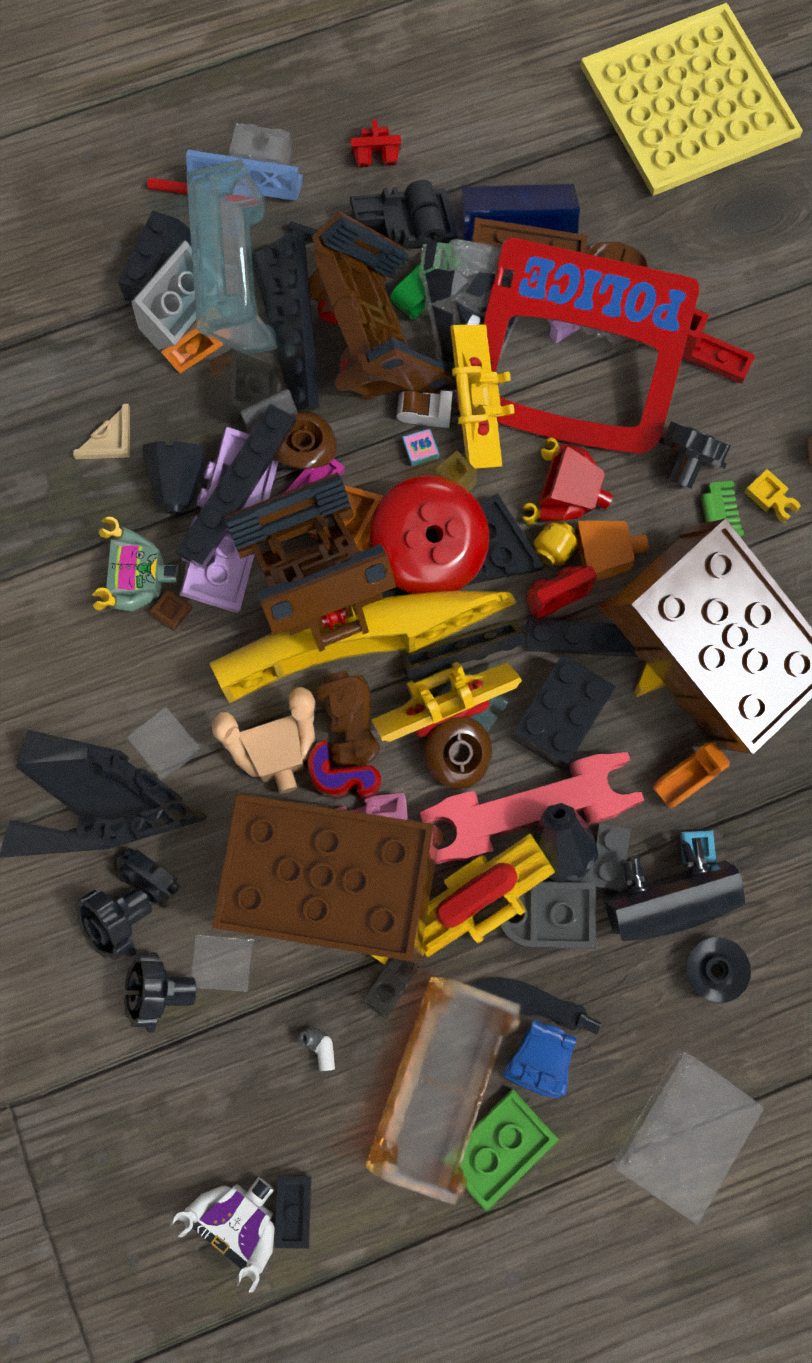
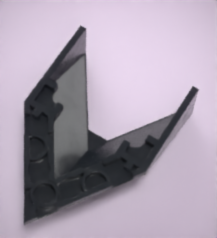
M27 730L16 768L78 814L77 828L63 831L10 820L0 849V858L110 849L204 821L207 816L198 809L194 812L182 803L183 797L147 770L140 771L128 762L129 757L120 750Z

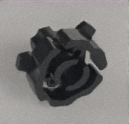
M671 421L664 438L661 437L659 443L678 450L667 479L692 489L704 461L723 469L727 465L724 460L731 445L716 440L715 437L691 427H684Z
M135 888L116 901L108 897L103 891L97 892L92 890L79 898L75 904L78 914L77 920L84 936L87 939L92 938L94 940L91 942L92 947L102 957L116 960L124 954L130 957L136 954L134 943L130 938L132 936L131 925L152 912V906L148 897L141 889L137 890Z
M157 952L134 956L132 964L127 971L125 990L139 991V994L125 995L126 1017L129 1018L132 1027H145L147 1032H154L157 1018H161L166 1006L194 1005L196 981L194 977H167L163 962L159 961Z

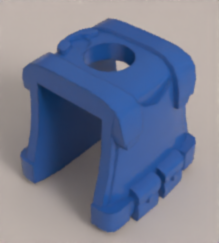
M533 1020L527 1028L518 1051L509 1064H506L503 1076L515 1085L541 1096L557 1099L560 1096H565L568 1088L569 1063L577 1037L565 1034V1031L552 1025H544L542 1022Z

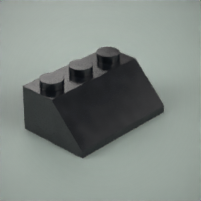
M152 210L118 281L125 300L131 302L183 241L186 240L202 260H204L208 252L209 244L179 219Z

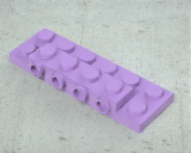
M226 427L224 430L217 458L214 462H208L204 473V478L209 481L207 489L202 488L196 505L201 507V511L250 436L249 434ZM275 458L272 460L242 509L269 499L278 460ZM198 516L193 517L190 528ZM228 530L204 569L184 558L181 559L186 562V573L180 595L238 613L241 609L254 554L240 559Z

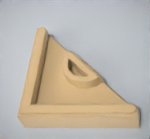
M123 404L122 409L109 421L106 420L96 429L85 444L73 451L75 459L130 457L129 404Z

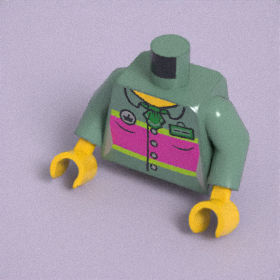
M106 517L102 520L103 523L110 526L111 532L101 528L99 535L103 538H109L113 535L116 540H111L106 588H98L92 594L93 596L101 597L104 601H96L93 604L96 610H103L109 605L111 609L134 612L151 603L152 599L160 597L162 583H178V565H163V556L155 544L123 526L119 527L118 521L113 517Z

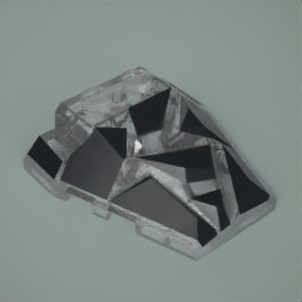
M460 239L451 240L449 244L439 242L423 244L419 278L425 290V306L430 314L432 323L430 330L437 359L444 360L455 366L451 325L484 324L502 247ZM504 269L501 286L511 287L514 271ZM514 316L508 322L500 358L520 316Z

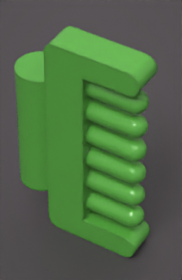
M733 481L710 483L707 488L708 494L700 496L705 523L724 518L730 524L740 522L739 517H731L739 514L738 510H731L738 507L737 504H724L736 501V497L732 496L735 494V491L731 490L734 486ZM741 524L731 525L740 537L744 535V531L741 530Z

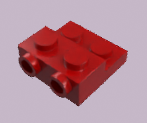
M581 565L574 569L571 566L566 567L556 574V578L547 582L545 579H542L529 587L530 590L527 591L525 601L535 619L544 618L589 596L597 574L592 565L583 568Z

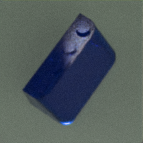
M574 184L463 186L462 224L465 258L471 243L473 221L475 218L578 234L580 206ZM466 259L468 262L474 265L496 264Z

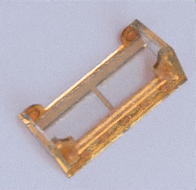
M430 976L365 1165L368 1170L381 1180L456 1205L458 1197L463 1195L467 1184V1178L464 1176L461 1163L503 1036L509 1035L511 1031L515 1032L518 1028L521 1018L518 1012L521 1005L450 978Z

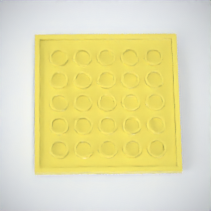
M727 3L581 59V69L652 196L797 139L803 131Z

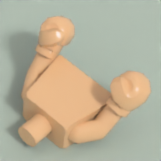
M303 687L295 688L290 692L289 707L292 713L291 716L239 732L236 720L228 712H220L215 715L211 723L213 735L223 744L225 749L229 750L235 763L251 777H261L263 782L275 779L280 794L288 793L298 788L293 773L305 769L304 762L308 760L316 738L313 726L315 699L311 691Z

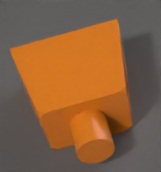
M582 520L578 521L575 529L581 565L583 568L592 565L597 574L595 582L631 570L635 562L634 554L648 552L649 550L646 534L630 536L628 524L625 521Z

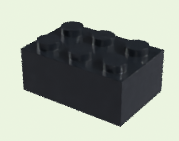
M562 654L518 723L511 739L564 771L616 686Z

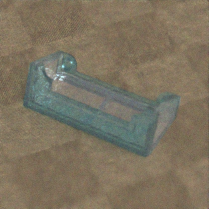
M241 159L187 172L197 329L205 336L217 339L248 354L277 349L276 333L270 325L264 324L258 316L255 302L249 226L258 224L265 216V200Z

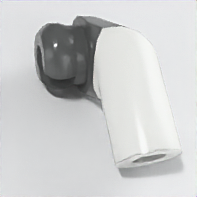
M308 1027L302 1030L298 1037L299 1043L318 1055L319 1071L335 1070L332 1039L318 1028Z

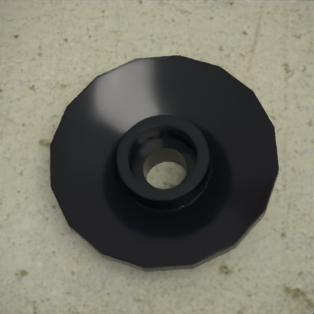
M711 937L699 942L691 950L686 961V975L691 987L700 997L710 1002L726 1003L737 999L747 989L751 979V964L745 951L737 943L726 938ZM714 964L721 968V974L718 977L711 973V967Z

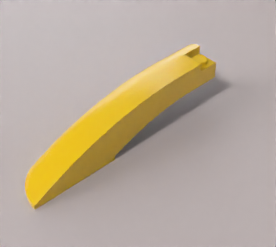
M440 591L386 597L362 607L369 630L368 633L362 634L360 632L327 645L325 650L319 652L310 628L291 636L288 630L276 635L270 633L209 664L228 702L231 703L285 676L312 666L371 653L407 650L410 653L423 649L516 604V600L509 592ZM353 608L352 611L354 616L348 618V620L345 621V624L357 620ZM340 623L333 625V629L342 625ZM329 627L326 629L322 628L319 631L320 634L330 631Z

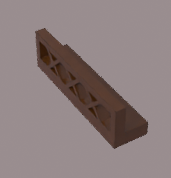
M475 218L466 259L498 264L502 246L510 238H519L586 253L587 235Z

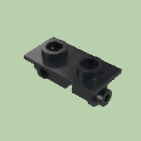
M130 848L123 857L119 855L116 864V872L119 878L126 884H133L147 895L150 902L154 904L159 903L166 908L169 894L174 895L181 886L177 883L178 879L162 867H159L151 874L149 871L155 865V862L138 849L134 851Z

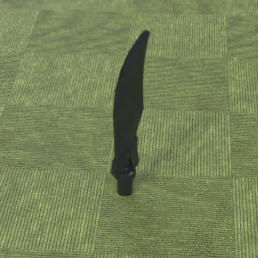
M489 978L464 988V993L492 998L525 1016L538 1015L549 1017V1019L557 1021L570 1031L583 1028L597 1035L602 1022L587 1016L588 1013H586V1009L582 1005L567 1003L523 981L508 978Z

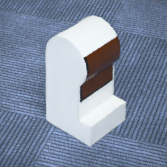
M403 391L398 397L396 417L404 423L449 428L452 391H441L440 394H421L416 391Z

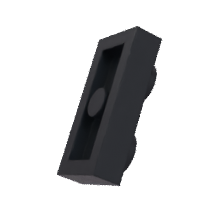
M310 1175L277 1176L275 1248L309 1249L312 1186V1176Z

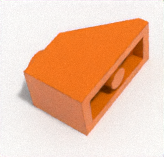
M211 307L199 315L174 346L162 349L161 353L181 374L220 348L230 329Z

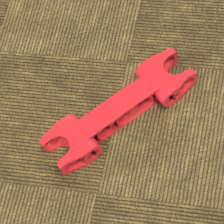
M628 752L596 754L576 760L568 764L572 778L484 804H479L476 792L470 791L448 797L439 804L420 812L422 822L444 821L452 825L456 831V840L452 845L437 850L435 864L466 862L476 859L481 855L486 856L493 853L494 849L490 838L537 825L545 810L551 805L564 803L573 807L577 813L583 811L587 824L591 825L613 819L622 812L642 804L644 798L641 792L621 795L615 793L608 785V773L623 767L631 761Z

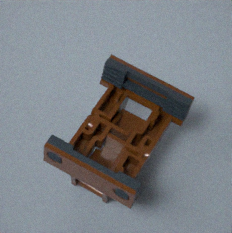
M339 211L311 236L316 247L313 255L318 268L308 279L310 300L318 301L317 309L320 318L332 324H339L348 345L340 357L341 373L335 379L336 388L341 391L350 390L356 392L363 399L370 400L397 390L434 394L455 383L456 378L452 375L454 365L441 359L433 360L409 349L405 336L401 334L399 320L383 283L387 281L385 276L390 278L392 276L390 272L395 274V268L400 270V264L403 266L406 264L404 260L410 261L404 247Z
M338 472L224 516L240 559L254 554L269 587L257 592L273 635L288 630L291 636L310 628L319 652L325 650V646L357 633H368L369 630L362 607L383 599L382 592L396 587L389 559L382 545L379 544L360 552L342 519L352 516L354 513L343 480ZM315 530L319 541L318 544L288 556L285 555L280 544L281 542ZM353 608L357 620L345 624V621L348 620V618L354 616L352 611ZM338 623L342 625L338 628L333 629V625H336ZM329 627L330 631L320 634V629Z

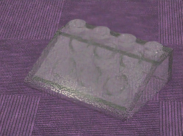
M678 1051L612 1162L611 1167L698 1225L764 1107L687 1052Z

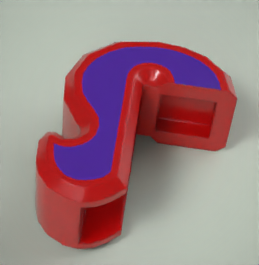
M327 739L318 742L311 750L308 758V770L314 788L322 796L337 799L345 797L354 788H357L358 797L366 799L375 796L381 788V775L373 765L330 770Z

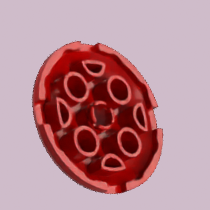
M423 475L400 482L383 496L373 513L369 538L372 547L381 544L384 548L397 588L409 594L458 591L472 581L483 566L489 547V528L481 505L466 488L445 477ZM427 528H435L438 534V541L436 543L427 540Z

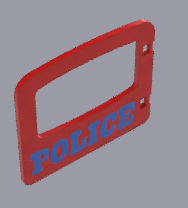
M519 238L507 239L501 249L483 324L486 325L490 362H492L491 372H497L508 322L514 316L560 321L609 332L654 347L658 354L641 422L636 427L612 426L564 417L524 406L500 397L501 407L513 404L515 414L497 417V423L556 440L601 449L637 454L651 450L658 444L663 433L699 295L700 286L698 282L692 277ZM504 269L514 271L510 288L501 286Z

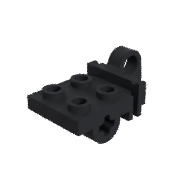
M428 180L414 181L406 187L404 192H398L397 187H393L391 194H389L388 188H383L381 194L350 196L353 219L376 232L382 230L383 236L396 243L400 241L401 246L404 248L427 246V244L438 242L437 245L456 243L458 235L445 188L433 189L432 183Z

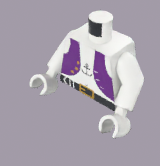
M260 1177L256 1179L247 1192L237 1184L232 1189L222 1185L202 1193L185 1209V1212L176 1214L169 1225L172 1226L177 1220L184 1222L185 1230L178 1237H183L191 1229H194L242 1269L236 1281L237 1286L243 1277H250L253 1284L249 1290V1293L256 1289L259 1282V1274L262 1273L273 1252L275 1227L270 1221L273 1213L263 1204L274 1189Z

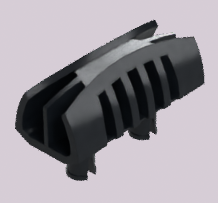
M692 838L693 850L688 842L682 841L680 843L688 866L686 872L650 883L645 881L639 856H631L632 870L628 861L622 859L619 862L622 866L627 888L623 891L606 895L603 898L614 934H620L622 941L642 940L687 930L728 914L745 904L740 872L734 864L725 860L708 865L701 845V838Z

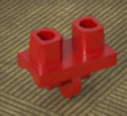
M371 119L372 128H361L362 137L351 138V151L355 155L357 168L372 166L371 153H382L383 166H396L399 151H401V135H389V127H378L377 119Z

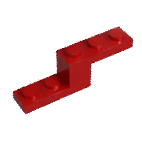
M695 308L682 358L742 384L756 355L704 333L703 330L710 314Z

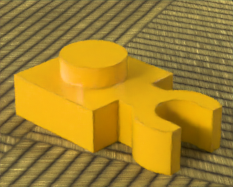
M768 469L750 484L744 492L765 512L773 507L776 517L784 523L790 517L785 512V507L790 508L795 513L801 507L796 499L785 496L789 488Z

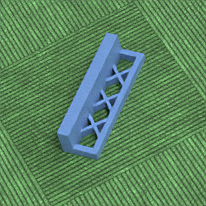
M188 150L186 153L188 184L254 193L297 201L303 185V174H298V167L194 150Z

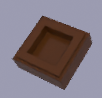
M167 588L149 613L175 631L193 607Z

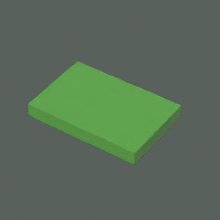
M511 1089L440 1159L487 1212L559 1139L522 1098Z

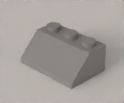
M186 240L178 246L131 301L138 329L158 350L174 346L224 286Z

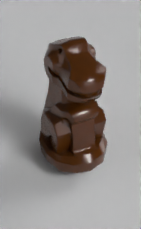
M348 671L333 673L324 677L326 684L315 688L313 691L315 701L325 703L327 713L333 721L331 725L332 733H343L346 741L336 743L331 747V759L336 765L367 766L379 754L380 744L371 732V693L369 685L363 675L349 676Z

